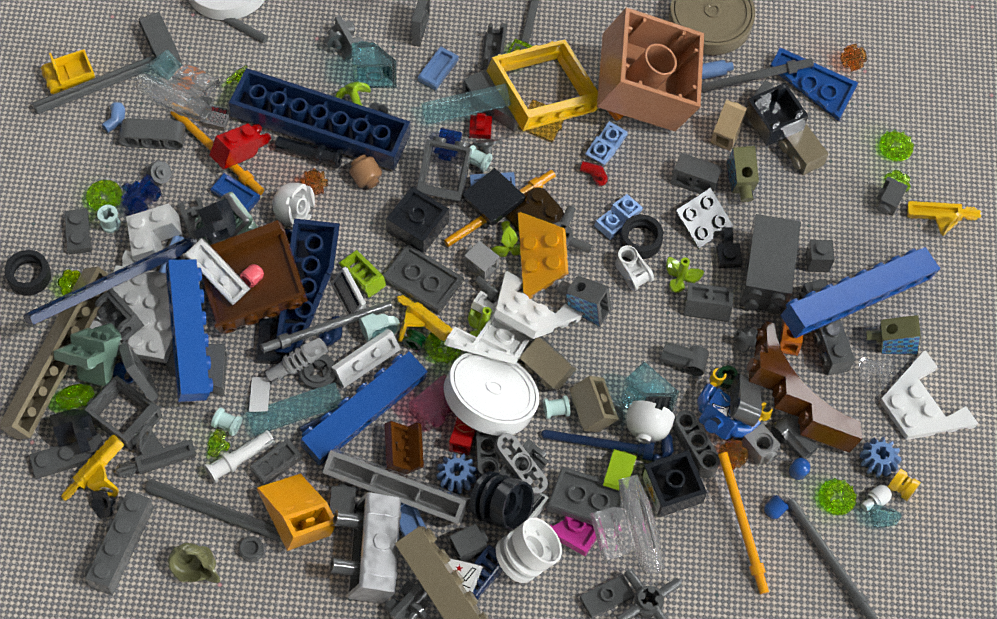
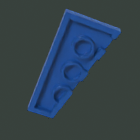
M780 47L770 67L786 64V61H800L805 58ZM816 63L812 67L799 69L796 73L778 74L838 121L841 119L858 85V82Z

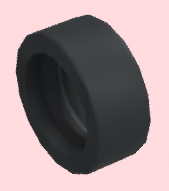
M639 214L630 217L622 226L620 236L621 247H634L642 259L653 257L662 246L664 235L662 225L657 219L649 215ZM638 227L646 228L655 235V241L648 246H638L629 239V232Z
M30 249L21 250L7 260L4 268L5 277L11 289L21 295H36L43 291L51 280L49 264L44 255L38 251ZM26 263L40 265L41 274L37 279L26 283L18 282L15 279V271L20 266Z

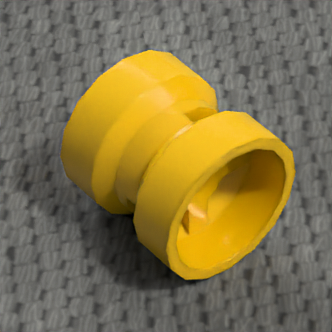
M900 469L888 485V488L893 492L897 491L901 494V498L908 501L921 482L915 478L911 479L906 471Z

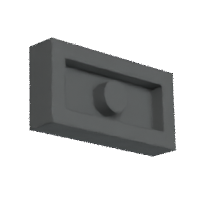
M88 209L65 211L67 250L69 255L92 252Z

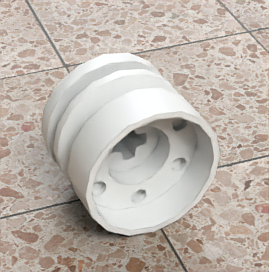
M529 518L499 540L496 546V557L500 567L510 578L520 583L530 582L558 562L562 555V547L558 535L550 525L538 518Z

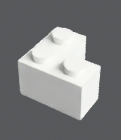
M169 203L126 217L132 257L136 261L162 250L161 241L182 235L179 214Z

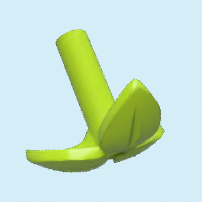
M356 81L339 89L335 97L342 99L348 94L352 103L362 106L358 91L371 93V89L368 84Z
M503 221L501 223L503 233L501 242L504 245L495 246L491 250L500 257H506L509 251H511L513 256L521 255L520 244L515 245L518 241L515 231L510 227L509 221Z
M668 257L666 262L668 274L677 277L669 282L670 290L675 293L682 292L685 289L684 280L689 283L699 281L703 277L704 271L697 268H690L688 270L690 260L686 257L682 258L681 262Z
M484 307L482 314L471 308L468 322L471 327L477 330L471 331L469 334L478 337L490 319L491 308Z

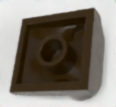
M536 187L528 192L525 201L505 217L519 232L518 213L520 212L552 224L561 222L564 212L545 189Z

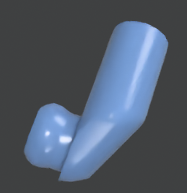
M120 102L111 104V118L102 123V127L107 133L121 125L122 120L125 119V107Z

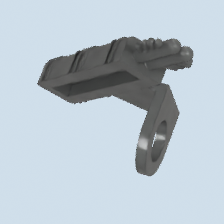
M146 425L141 430L136 441L138 452L142 453V455L135 457L136 462L134 463L130 461L124 462V464L121 463L119 468H116L118 477L122 476L123 478L134 476L136 471H139L140 474L151 472L183 460L192 459L196 456V451L192 440L182 441L163 448L153 433L152 428Z

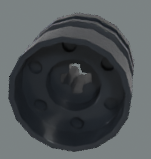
M488 471L482 474L476 481L470 498V510L477 520L495 524L497 527L513 531L528 520L534 504V492L529 483L516 478H509L507 475L495 471Z

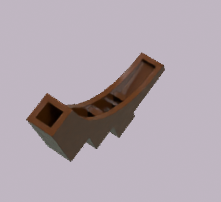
M766 321L761 328L757 329L758 335L756 336L757 342L755 344L754 358H751L747 364L749 382L773 391L774 408L799 417L800 435L850 453L862 440L861 421L845 415L826 403L800 379L781 350L776 336L775 324Z

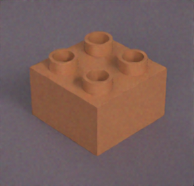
M626 7L605 30L602 36L597 107L676 131L701 107L704 33Z

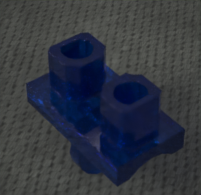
M148 174L140 183L135 180L132 184L125 182L121 186L125 192L121 198L124 200L122 205L126 209L125 214L127 216L149 210L148 204L144 203V201L149 198L156 202L162 196L161 189L154 184L153 178Z

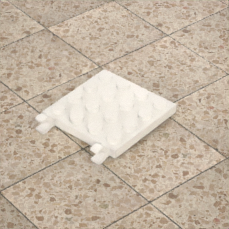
M126 250L124 252L122 266L116 265L113 272L136 262L132 257L131 251ZM146 271L113 287L114 291L145 325L125 342L130 345L140 359L167 363L173 349L166 273ZM97 313L90 328L93 329L108 323Z

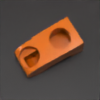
M783 320L779 342L781 350L785 354L798 356L803 343V335L795 338Z

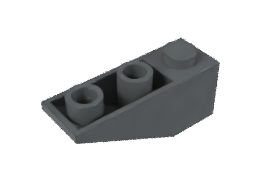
M487 69L464 79L463 91L474 108L482 113H486L487 116H492V119L512 131L517 130V121L487 73Z

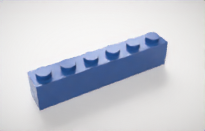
M197 259L168 260L165 270L178 402L206 401L210 392H213V380L208 377V370L211 369V358L206 356L209 338L208 333H204L203 325H206V312L202 311L201 303H204V291L199 287V281H202L201 267L197 268Z
M410 351L404 356L399 354L395 357L388 369L382 368L374 375L372 382L369 384L363 383L356 390L357 394L351 399L346 397L339 403V408L335 412L326 413L320 419V424L315 428L311 426L302 433L301 446L318 466L327 460L330 450H340L426 379L428 371Z

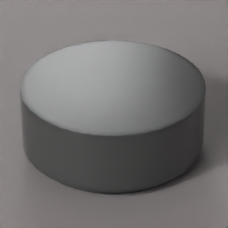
M249 536L241 541L239 552L243 560L256 562L262 558L264 546L259 538Z

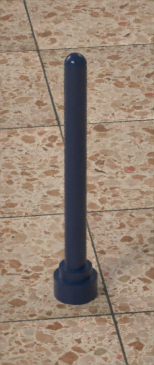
M543 430L541 432L542 438L635 453L639 457H643V460L652 461L655 442L651 441L650 444L640 443L639 445L552 430Z

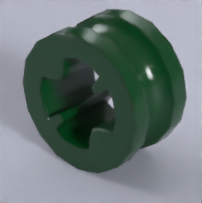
M407 330V337L403 338V343L413 350L420 351L423 346L421 343H425L426 337L416 330Z
M726 365L719 369L717 377L722 378L725 373L726 375L731 374V379L724 380L720 385L722 388L729 389L738 371L733 366Z

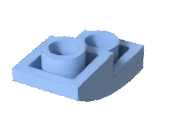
M609 121L600 136L595 138L585 155L605 165L625 140L628 132Z
M626 194L612 205L610 211L597 219L594 226L611 240L621 232L625 221L634 215H638L643 207Z

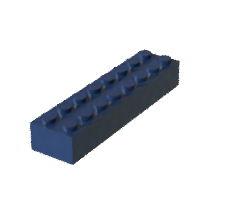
M248 68L245 69L229 101L230 113L233 118L254 125L259 124L261 127L315 145L323 144L329 149H342L343 154L351 157L371 156L379 166L394 171L410 137V121Z

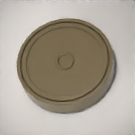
M672 0L669 11V22L704 33L703 54L721 55L738 49L749 38L755 20L753 0Z

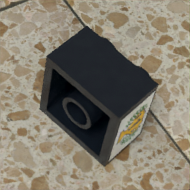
M689 450L645 464L641 476L659 518L704 502L707 491Z

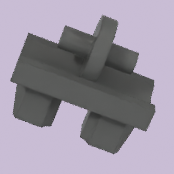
M338 16L334 19V26L327 32L329 36L325 42L328 47L340 49L345 60H349L355 52L362 50L364 41L361 37H352L355 32V26L352 21L344 22L342 17Z
M407 581L401 589L405 597L400 602L393 598L385 604V608L392 619H416L417 617L426 619L428 614L424 609L429 605L428 600L430 597L420 582L415 584Z

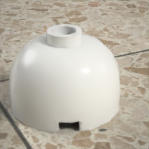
M287 183L281 186L272 200L275 217L282 224L293 227L294 218L310 220L312 215L308 213L310 207L314 208L315 205L312 188L302 183Z
M633 401L632 405H629L626 415L627 428L632 435L637 437L636 440L640 443L650 444V441L662 440L669 434L675 418L673 412L665 407L661 411L655 408L656 403Z

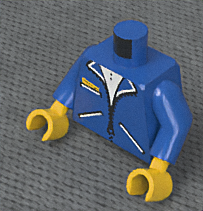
M716 368L710 375V384H706L697 399L698 410L701 413L698 420L709 433H715L723 440L732 437L744 438V435L749 434L761 424L760 421L770 419L773 408L769 412H764L766 402H763L761 416L754 427L731 418L730 396L721 389H716V386H720L725 380L726 373L722 378H718L715 375L718 370Z

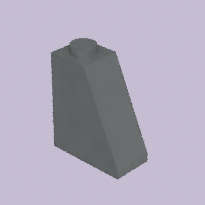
M209 344L206 347V356L211 358V369L208 370V377L213 380V392L211 393L225 396L226 346L225 344ZM172 349L167 363L163 364L167 366L169 374L176 377Z

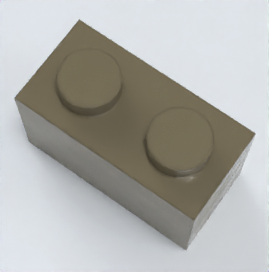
M807 124L804 130L779 141L782 152L789 156L793 167L799 170L802 175L825 165L829 153Z
M537 337L520 356V359L525 362L522 366L531 374L536 372L541 377L539 381L549 390L552 387L559 390L576 371V368L540 337Z
M588 376L569 389L572 402L579 416V422L584 431L600 432L619 420L604 378Z

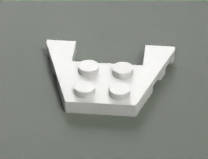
M508 271L505 272L494 312L495 318L532 339L551 333L556 327L564 328L572 321L578 323L581 320L583 314L567 304L557 313H554L547 306L529 299L526 294L518 293L522 288L523 280Z
M480 291L474 299L471 308L482 313L484 307L491 308L492 313L489 321L478 337L454 327L448 335L445 345L516 364L532 338L495 318L494 312L497 302L491 303L487 299L488 295Z
M926 351L922 352L881 398L880 404L906 440L932 436L940 432L947 431L949 433L955 432L958 429L975 428L978 422L967 407L946 417L919 380L937 369V365Z

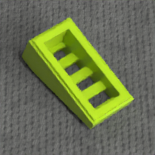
M357 250L339 262L342 268H348L356 285L369 298L386 286L384 276ZM359 260V263H358V264H356L354 267L350 268V266H352L354 263H356V262Z

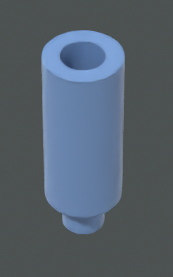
M725 60L703 63L702 80L727 75V71L734 70L733 62L726 63Z

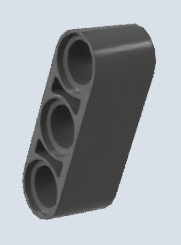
M160 12L139 18L143 34L160 70L181 63L178 50Z
M126 118L122 120L119 143L131 148L179 150L183 147L186 126L182 122L172 120Z
M738 373L730 388V417L754 427L762 412L761 386L749 382V377Z
M683 410L676 416L673 426L674 433L684 451L689 450L699 475L703 478H711L716 474L720 464L718 453L696 415L689 410ZM680 422H687L690 424V427H683ZM697 441V442H699L702 446H701V447H695V446L692 445L691 442ZM709 461L713 464V467H706L703 462Z
M476 430L477 477L479 479L484 474L482 470L485 468H491L499 473V455L494 447L498 436ZM484 446H490L493 448V450L490 452H485L481 448Z

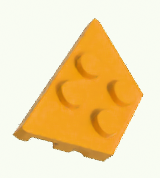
M520 212L518 213L523 293L529 299H532L533 295L542 289H547L554 281L560 280L569 274L566 232L563 227Z

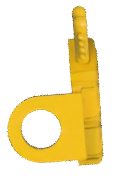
M909 201L907 204L908 218L936 220L942 236L958 224L963 217L974 221L981 218V211L977 210V208L967 206L965 209H962V204Z
M404 295L397 296L398 302L407 307L398 337L399 342H402L407 327H425L440 340L445 341L453 328L419 302L414 303V301Z
M115 435L109 437L99 450L88 459L86 464L73 476L74 482L65 489L61 498L66 501L76 493L79 487L84 489L86 486L93 491H99L101 487L109 488L113 492H107L108 496L116 497L119 489L107 479L105 466L124 446L123 442Z

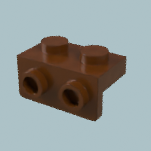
M393 421L385 423L387 469L409 474L423 468L421 424L416 422L406 426Z

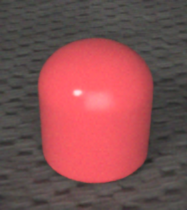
M256 264L249 265L240 274V278L250 288H253L264 276L262 268Z

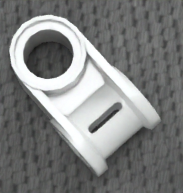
M623 246L620 248L615 266L632 291L638 290V287L646 282L651 283L654 281L652 270L634 247ZM627 257L631 259V261L626 262L622 258Z

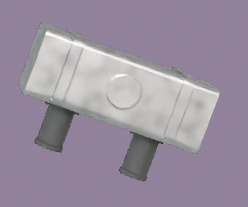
M366 493L355 504V513L335 511L333 517L334 526L353 528L351 560L331 558L329 572L350 576L349 599L382 604L395 594L398 548L395 543L399 539L401 498Z

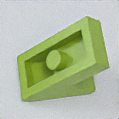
M614 449L603 486L626 492L637 456Z

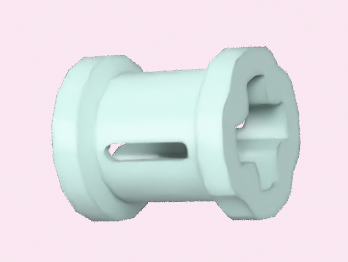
M472 145L470 147L473 149L470 163L480 168L481 172H485L492 161V154H485Z
M104 205L99 208L97 216L103 231L106 233L118 231L121 227V222L118 218L117 209L112 205Z
M567 395L561 399H543L546 420L551 419L552 416H570V404Z
M220 407L214 414L211 426L222 428L228 431L229 435L235 436L242 424L243 418L226 413L225 409Z

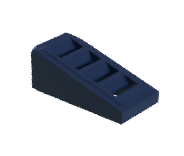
M488 545L474 563L480 566L484 564L492 571L489 574L482 568L480 575L486 580L483 582L478 578L476 584L480 588L478 590L474 588L472 592L477 600L503 571L496 557V549L491 545ZM490 557L492 560L498 563L497 566L493 564L490 560H488V558Z

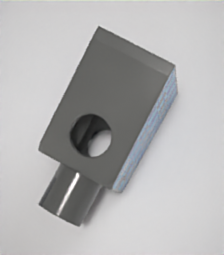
M577 276L572 284L566 281L560 283L557 293L566 297L567 305L581 312L583 318L600 327L611 311L609 287L581 276Z

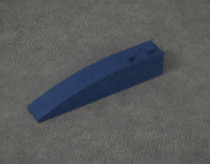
M294 218L290 248L308 301L302 303V306L299 308H288L280 311L277 336L285 333L289 335L310 327L334 269L340 223ZM300 319L303 320V322H299L297 324L285 323V320ZM304 339L291 343L290 347L284 349L277 348L275 352L289 354L292 351L295 352V349L300 348L303 344Z

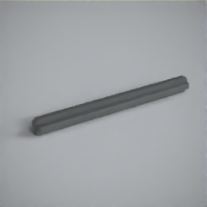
M149 56L33 102V107L37 114L43 113L157 68V61L154 56Z
M150 479L146 485V492L273 540H278L280 537L275 525L153 479Z

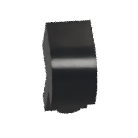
M228 199L217 201L198 210L204 226L193 231L197 240L206 237L207 241L211 240V243L215 244L235 233L236 220Z
M71 409L50 415L59 447L78 442L81 453L91 451L89 441L93 440L92 437L96 436L97 433L89 412L82 409Z

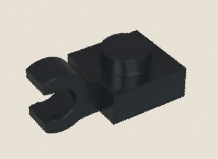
M723 227V232L721 233L723 244H718L716 248L718 267H741L740 243H733L732 227Z

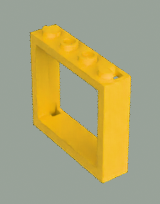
M566 39L555 42L551 41L539 46L534 45L531 48L515 50L503 55L498 54V56L492 57L487 73L522 131L592 113L598 108V91ZM557 59L578 92L579 97L528 110L506 72Z

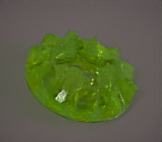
M894 129L892 132L886 131L881 136L879 149L889 160L904 161L912 155L914 143L911 141V136L905 135L904 131L897 132ZM894 141L896 143L902 142L900 148L898 146L892 147Z
M99 180L93 183L86 193L87 203L95 212L104 205L116 207L121 204V199L123 198L120 186L111 180ZM101 191L106 196L108 195L109 201L101 199Z
M432 332L428 335L425 342V350L429 358L434 359L437 363L445 362L447 364L449 361L456 360L462 351L448 346L446 353H444L442 348H437L440 347L441 340Z
M74 384L64 388L57 394L56 403L62 409H78L79 406L87 405V402L95 394L93 388L89 385Z
M836 478L829 481L826 480L819 489V503L830 514L845 515L856 504L857 494H855L853 486L846 483V480H837ZM833 491H835L837 494L840 492H844L841 498L842 501L840 499H833L831 501L834 495Z

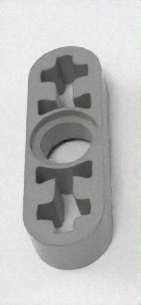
M510 433L502 434L497 438L494 444L495 450L516 479L525 481L530 485L533 483V480L538 479L541 483L538 485L539 488L532 487L534 495H539L545 491L548 485L546 476L517 438ZM503 441L511 442V445L509 446L510 450L508 448H502ZM517 450L519 453L510 459L508 456L512 454L511 451L514 453ZM517 458H523L527 462L526 470L520 471L516 468L515 460ZM532 469L533 473L524 478L523 476Z

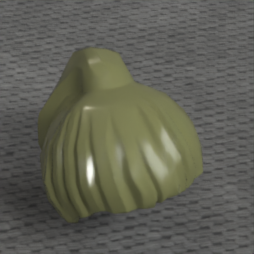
M186 542L172 549L167 561L168 567L179 581L190 583L207 580L212 583L220 582V577L215 570L216 560L208 547Z

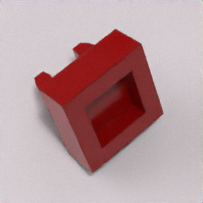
M486 113L470 115L469 138L491 139L492 116H486Z

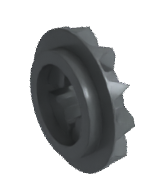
M323 354L314 363H309L308 367L303 366V370L299 371L302 382L307 384L309 388L314 387L319 390L325 386L329 387L330 383L336 378L332 366L335 365L334 360ZM313 365H314V367L317 368L318 370L324 369V370L322 371L323 378H322L321 376H319L318 374L313 375V374H314Z

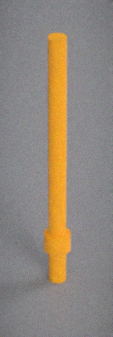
M173 108L170 114L177 121L185 124V128L211 151L213 141L180 110ZM238 164L229 167L239 177V181L243 185L249 186L259 195L264 193L265 189L254 180L255 177L248 170H243Z
M549 170L538 178L534 177L520 191L526 197L531 189L536 187L543 188L545 183L556 177L554 171ZM479 216L444 239V243L447 247H450L487 221L482 216Z
M728 453L718 454L751 566H749L751 575L755 577L759 594L768 593L769 589L764 576L766 571L764 564L760 563Z

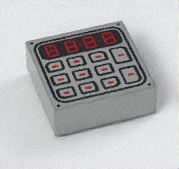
M210 104L203 120V126L225 131L231 116L230 109Z

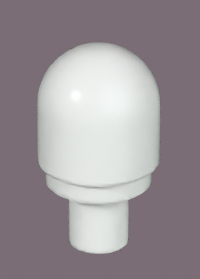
M885 485L875 487L866 496L867 500L861 503L862 509L867 512L871 508H881L890 501L892 497L891 490Z

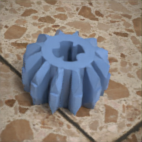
M874 437L870 443L867 442L863 446V451L860 453V458L863 459L861 467H869L867 474L874 471L876 478L880 477L881 474L888 477L891 472H896L898 469L897 464L901 462V457L898 456L900 448H893V441L886 443L884 437L879 441Z
M453 453L451 460L444 457L443 464H438L437 466L439 471L437 473V480L441 481V488L448 487V491L451 492L457 489L458 494L462 493V488L469 491L471 489L470 483L476 482L474 475L477 474V468L472 467L473 460L465 461L464 453L460 458H457L456 454ZM455 471L459 472V476H455Z

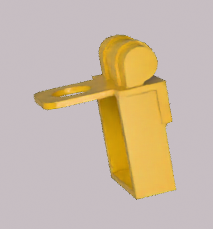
M84 49L53 59L50 52L51 62L41 66L42 76L45 78L46 86L51 94L95 78Z

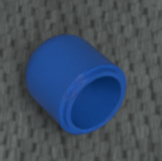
M123 362L115 365L113 377L117 375L128 384L134 381L131 376L125 379L127 370Z
M804 458L795 459L789 467L790 476L796 480L804 479L810 472V463Z
M774 495L765 504L764 511L771 519H778L789 507L778 495Z

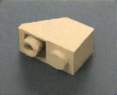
M726 100L710 143L731 151L740 133L747 108L737 102Z

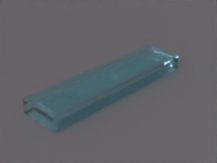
M505 83L423 102L421 105L427 125L510 106L511 103Z
M334 382L269 404L268 411L246 412V417L253 436L264 433L266 430L271 431L338 407L342 398Z

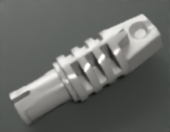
M320 338L301 345L300 348H296L295 352L289 353V356L285 355L279 364L265 371L268 379L274 384L288 374H296L298 370H303V366L308 367L309 363H314L328 351L326 344Z

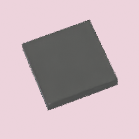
M418 0L412 19V46H421L430 15V0Z
M124 342L118 347L127 372L151 402L158 399V393L149 370L128 343Z

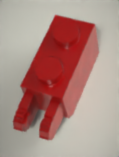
M247 123L217 135L209 156L224 170L253 158L260 147L270 142L271 135L269 133L260 135L262 127L259 124L251 126Z

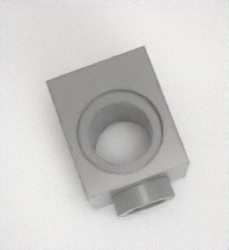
M481 241L466 249L464 253V267L477 277L481 276L487 280L499 268L500 256Z
M763 423L749 434L744 435L741 446L758 466L764 462L767 464L772 462L778 456L777 451L781 445ZM757 444H764L767 449H760Z

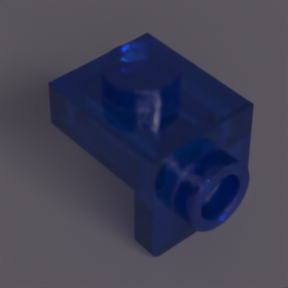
M440 128L439 137L445 138L446 143L454 145L455 141L461 142L462 132ZM437 147L434 149V153L439 155L438 159L450 162L452 158L457 159L459 153Z

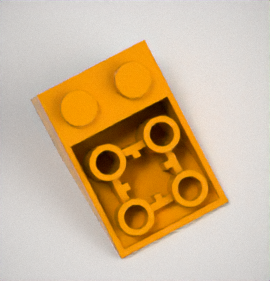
M301 473L257 487V491L287 551L331 536L335 528L333 525L334 515L328 503Z

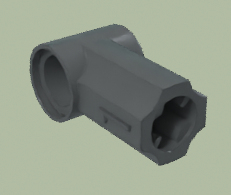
M665 342L660 362L684 368V371L690 375L702 376L706 368L709 351L701 346H691L688 348Z
M788 413L771 427L774 437L779 442L786 443L799 458L808 459L819 447L812 439L800 435L798 418Z

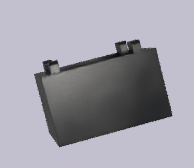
M786 82L748 98L746 104L747 110L745 115L766 146L804 130L809 116Z
M411 187L386 218V232L405 244H409L425 253L449 223V208Z

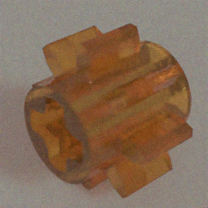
M855 43L843 48L844 52L841 53L840 59L844 68L850 67L852 72L864 67L863 63L867 61V54L863 47L857 48Z
M313 168V170L308 172L304 171V178L300 179V183L310 186L315 197V195L320 193L324 194L323 187L328 186V179H324V171L319 172Z
M732 439L731 442L726 441L725 444L721 445L718 454L728 453L732 470H735L736 467L741 468L747 462L748 450L742 446V441Z

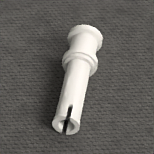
M266 430L235 451L221 454V458L211 464H205L204 468L210 479L217 483L220 477L228 472L233 473L238 465L273 445L275 441L270 432Z

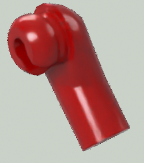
M582 161L580 172L590 174L598 186H603L607 183L608 177L602 166Z

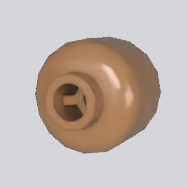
M362 155L351 162L350 165L352 167L349 173L359 188L368 187V189H372L380 183L378 179L382 175V170L373 157Z

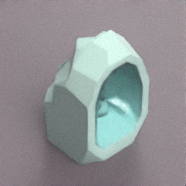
M372 313L359 318V325L366 342H369L386 329H390L393 334H396L401 326L398 318L386 314L375 315Z

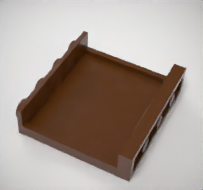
M278 220L210 245L239 277L251 264L260 266L264 273L262 280L253 288H250L234 305L202 273V279L216 320L214 326L220 333H232L237 330V327L256 324L261 318L275 317L281 313L280 311L288 308H299L302 306V303L308 301L284 227Z

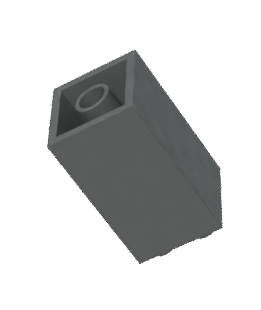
M761 214L755 215L748 239L739 306L749 310H765L771 314H782L786 309L785 305L789 302L792 295L801 227L800 221Z

